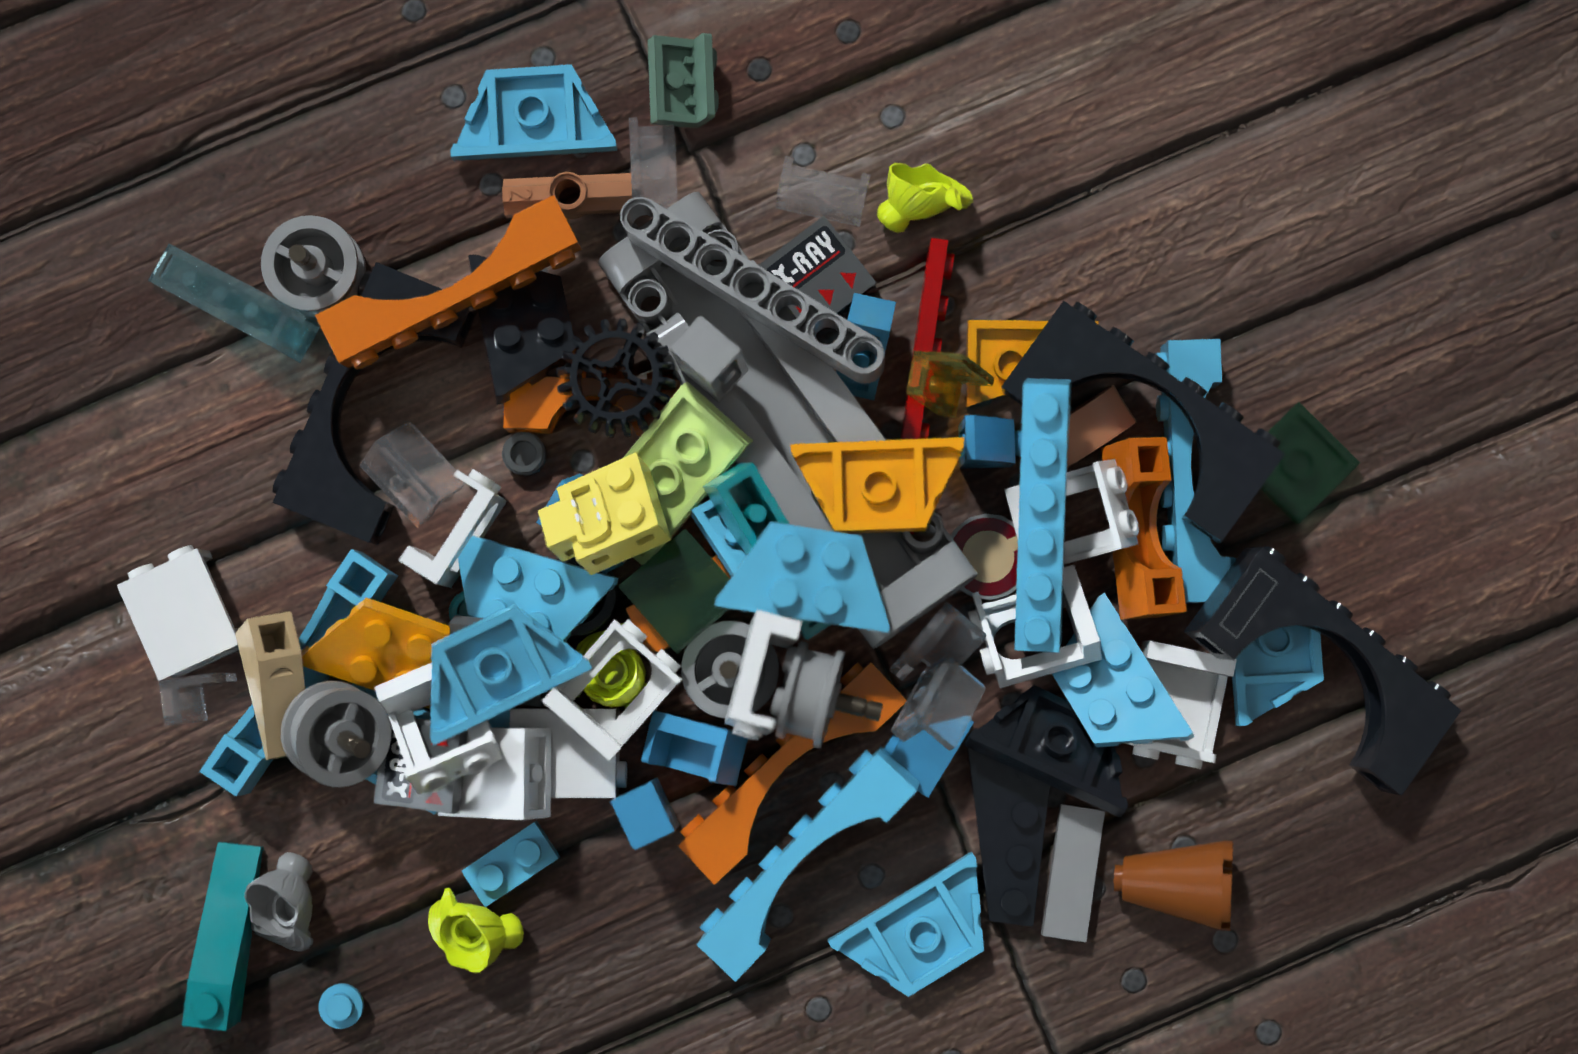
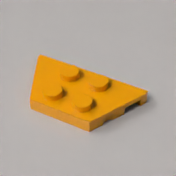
M964 437L791 444V453L833 531L848 534L926 531L964 450Z
M366 597L351 609L348 617L335 622L326 630L325 635L311 647L306 646L301 651L303 667L375 691V686L431 663L432 643L450 635V627ZM431 704L425 706V708L431 709Z

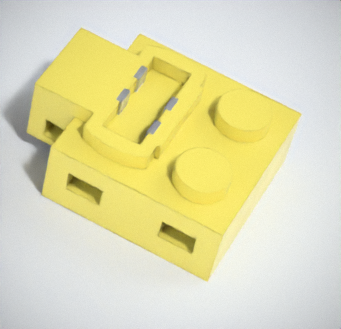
M637 452L557 487L560 501L538 510L547 547L561 562L576 557V561L590 575L671 541L650 468Z

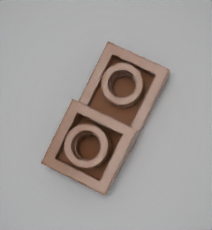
M1114 385L1076 407L1075 411L1070 413L1067 467L1100 448L1136 423V419Z

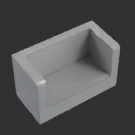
M702 316L697 317L670 347V351L679 369L718 403L724 399L748 372L741 349Z

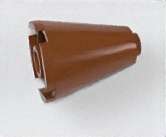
M1223 840L1124 856L1123 865L1115 864L1114 891L1122 892V900L1218 930L1230 931L1233 841Z

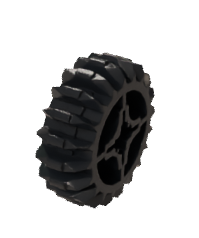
M620 318L617 323V331H611L609 321L604 319L601 320L603 333L596 335L594 329L588 325L584 330L589 340L583 343L576 336L570 339L573 346L578 350L576 354L570 351H562V359L572 365L571 367L557 368L556 374L559 377L570 379L569 382L557 386V391L560 395L573 394V396L566 399L563 406L566 411H572L581 407L574 416V421L578 425H581L591 417L588 428L591 433L596 434L600 430L602 423H605V433L608 438H614L616 425L622 426L625 437H631L632 428L630 423L637 421L638 426L644 432L649 428L644 419L645 415L649 413L654 419L660 418L661 412L655 407V404L658 402L665 406L671 399L667 394L661 392L662 389L672 390L676 388V381L663 377V375L674 372L676 368L674 362H660L670 354L666 345L653 350L659 340L658 334L652 332L642 340L641 338L644 334L643 324L637 323L631 333H627V321ZM624 345L623 349H619L615 357L609 361L590 359L596 352L605 347ZM637 350L646 356L651 363L653 373L651 386L643 383L641 379L632 374L635 362L634 356ZM624 367L625 370L622 373L625 379L629 380L630 384L617 382L614 388L611 387L609 390L608 387L611 383L608 378H605L603 373L616 375L619 369ZM583 371L591 374L593 378L601 383L598 394L600 399L596 407L592 406L583 395L581 386ZM632 395L644 398L638 405L629 410L609 412L610 408L614 407L616 402L623 396Z

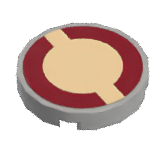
M981 514L970 517L957 526L950 536L978 573L971 582L959 591L973 597L972 593L979 592L982 600L990 601L1008 596L1016 590L1018 539L1013 522L1001 515Z

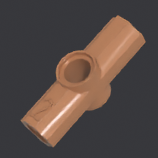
M562 172L554 177L503 179L502 197L505 217L513 218L514 214L552 195L555 196L566 219L573 220L589 214L620 213L623 205L635 197L633 173L577 175L573 172ZM574 187L580 190V196L576 202L572 204L559 202V195L564 189Z

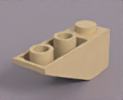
M291 611L249 618L235 633L266 761L286 757L281 741L283 717L295 697L305 690L302 652Z

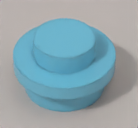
M345 983L329 987L322 994L319 1001V1013L322 1020L330 1027L336 1029H345L355 1024L362 1016L364 1010V1001L361 993L354 986Z

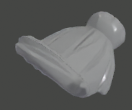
M286 852L279 857L277 869L263 874L249 883L244 895L250 909L251 929L255 931V934L289 950L299 952L310 949L314 940L308 930L312 916V896L307 881L312 875V865L303 856Z

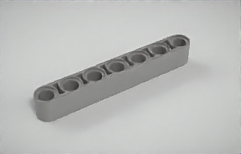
M634 197L623 205L620 212V221L629 240L640 249L852 380L859 383H871L882 375L885 368L884 349L881 342L868 332L651 199ZM642 215L653 217V221L648 228L643 230L632 228L634 221ZM684 237L690 240L688 247L684 251L672 252L668 250L670 243L676 238ZM713 260H722L727 263L725 270L718 275L707 274L705 268ZM751 282H757L764 286L763 292L755 298H747L741 294L742 289ZM787 305H795L802 310L800 316L793 321L781 320L778 317L779 311ZM823 328H833L839 333L838 339L831 344H821L815 340V337ZM868 350L877 357L876 362L868 368L858 367L852 362L853 357L860 351Z

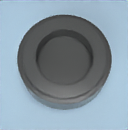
M519 432L509 437L502 449V458L506 467L519 476H531L538 473L544 467L547 460V450L544 443L536 435L528 432Z

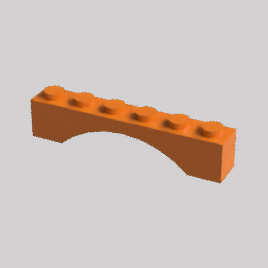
M552 195L514 214L504 237L492 254L471 274L454 285L427 296L405 300H376L354 295L316 314L315 317L337 361L347 368L354 366L355 369H361L379 359L378 352L392 345L394 349L406 347L419 338L418 332L430 326H433L436 330L453 323L458 319L456 313L471 305L474 310L480 309L497 299L495 293L509 286L516 290L532 283L537 278L535 273L548 266H551L552 270H556L570 264L576 259L574 253L582 249L555 196Z
M857 662L840 678V682L844 685L840 693L863 698L867 702L871 700L882 703L880 719L875 721L865 718L864 715L860 717L835 710L833 719L830 718L824 742L853 733L877 731L907 700L871 662L864 668ZM789 733L786 734L784 739L777 738L775 741L781 747L770 758H767L763 753L760 754L744 770L749 778L737 789L732 785H728L712 800L717 808L707 818L704 819L700 814H697L680 831L685 838L678 847L714 885L747 855L751 827L764 796L787 766L805 752L814 748L812 739Z

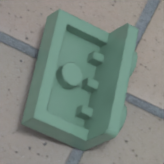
M702 33L695 39L658 35L648 39L651 124L699 128L714 119L719 105V97L717 91L714 90V70L717 64V53L715 48L712 47V34Z

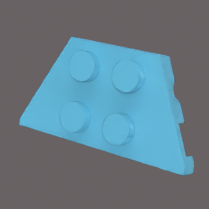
M556 65L486 70L478 87V96L468 109L464 118L466 123L457 143H453L450 153L453 161L618 150L614 136L609 131L573 66Z
M770 521L759 536L756 544L744 557L736 572L715 598V606L750 612L760 610L783 617L889 633L890 625L866 548L860 535Z
M474 535L471 536L458 557L468 617L486 618L515 604L564 642L571 636V632L594 611L593 608L605 594L617 585L619 579L600 572L590 575L583 567Z
M1230 557L1231 566L1237 558ZM1297 625L1278 628L1254 640L1237 656L1234 676L1232 677L1236 726H1246L1252 723V720L1273 708L1281 706L1291 700L1293 696L1310 689L1324 680L1320 633Z
M1105 593L1101 594L1091 607L1090 613L1100 639L1102 660L1052 673L1096 747H1109L1128 742L1133 744H1149L1155 740L1180 739V741H1188L1194 738L1189 725L1124 622L1120 620L1119 614ZM1073 634L1067 645L1077 643L1075 634Z
M513 604L432 643L430 740L434 746L591 670L592 666L586 657L517 605Z
M972 852L966 854L827 939L829 945L837 952L840 951L860 964L862 968L873 975L887 981L892 987L906 996L913 995L984 951L976 857Z

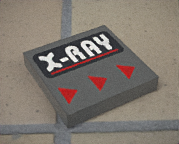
M822 216L758 265L837 314L851 305L854 293L864 295L876 286V281L825 216ZM787 305L795 317L798 318L802 310L798 306Z
M415 718L430 760L467 744L468 731L465 730L433 746L430 740L431 719ZM391 725L390 747L384 761L377 770L374 803L450 814L459 813L463 776L450 781L445 788L439 791L425 792L418 795L405 776L404 771L407 770Z

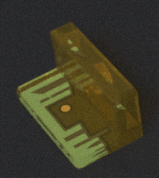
M914 351L906 394L939 416L956 418L962 384L993 386L994 377L963 354Z

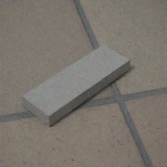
M1059 804L1041 930L1042 936L1085 943L1087 941L1105 815L1104 810Z

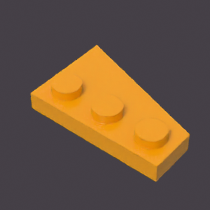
M967 321L966 358L991 377L966 376V407L1005 395L1002 392L1001 386L1048 321ZM966 365L967 369L973 370L971 367Z

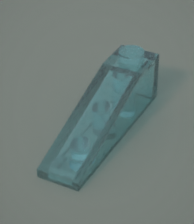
M168 244L148 279L149 282L299 363L302 361L320 328L317 322L294 308L171 244Z

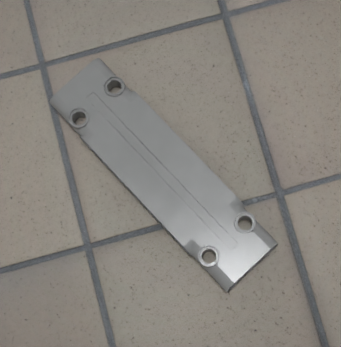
M700 192L690 193L667 208L670 212L747 258L739 247L735 236L728 232ZM651 219L649 222H647L637 230H643L645 228H648L651 225L653 219ZM628 236L607 250L600 257L598 265L633 312L637 321L643 324L647 332L646 336L652 332L658 334L659 340L654 346L655 349L666 345L670 351V347L699 316L705 318L741 349L748 372L720 403L679 369L671 351L663 361L674 362L676 370L672 373L681 382V385L688 381L753 440L736 460V463H754L789 524L833 531L792 456L791 444L885 440L833 367L640 249L629 240ZM684 237L676 238L670 243L668 250L672 252L684 251L688 247L690 240ZM711 261L706 266L705 272L709 275H718L725 270L727 263L725 261ZM751 282L742 289L741 294L747 298H755L763 292L764 286L757 282ZM656 296L661 299L659 306L651 312L640 310V305L645 298ZM788 306L783 307L779 311L778 317L781 320L793 321L797 319ZM935 512L930 520V524L934 527L936 533L927 542L916 541L910 532L854 534L862 536L890 625L889 633L858 628L872 649L879 647L963 588L978 575L944 528L940 517Z

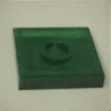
M1297 402L1267 431L1281 442L1278 449L1284 452L1285 455L1260 489L1295 524H1299L1360 462L1300 402Z
M686 529L618 586L676 654L730 609L715 606V598L723 590L730 578Z

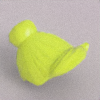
M893 163L889 167L887 178L888 200L878 206L877 217L887 229L900 233L905 231L910 220L927 219L942 213L950 207H954L958 211L967 209L968 206L974 203L971 192L964 185L938 172L930 164L925 163L911 168L903 163Z
M606 630L588 635L578 644L575 650L584 656ZM625 649L615 654L583 689L590 700L605 707L623 706L626 709L647 685L645 683L646 671L639 653L635 649Z
M445 888L442 898L436 901L429 909V931L434 941L444 951L448 963L454 967L467 969L474 973L482 972L496 961L503 948L515 949L523 942V926L516 915L508 913L499 917L486 907L459 903L450 888Z

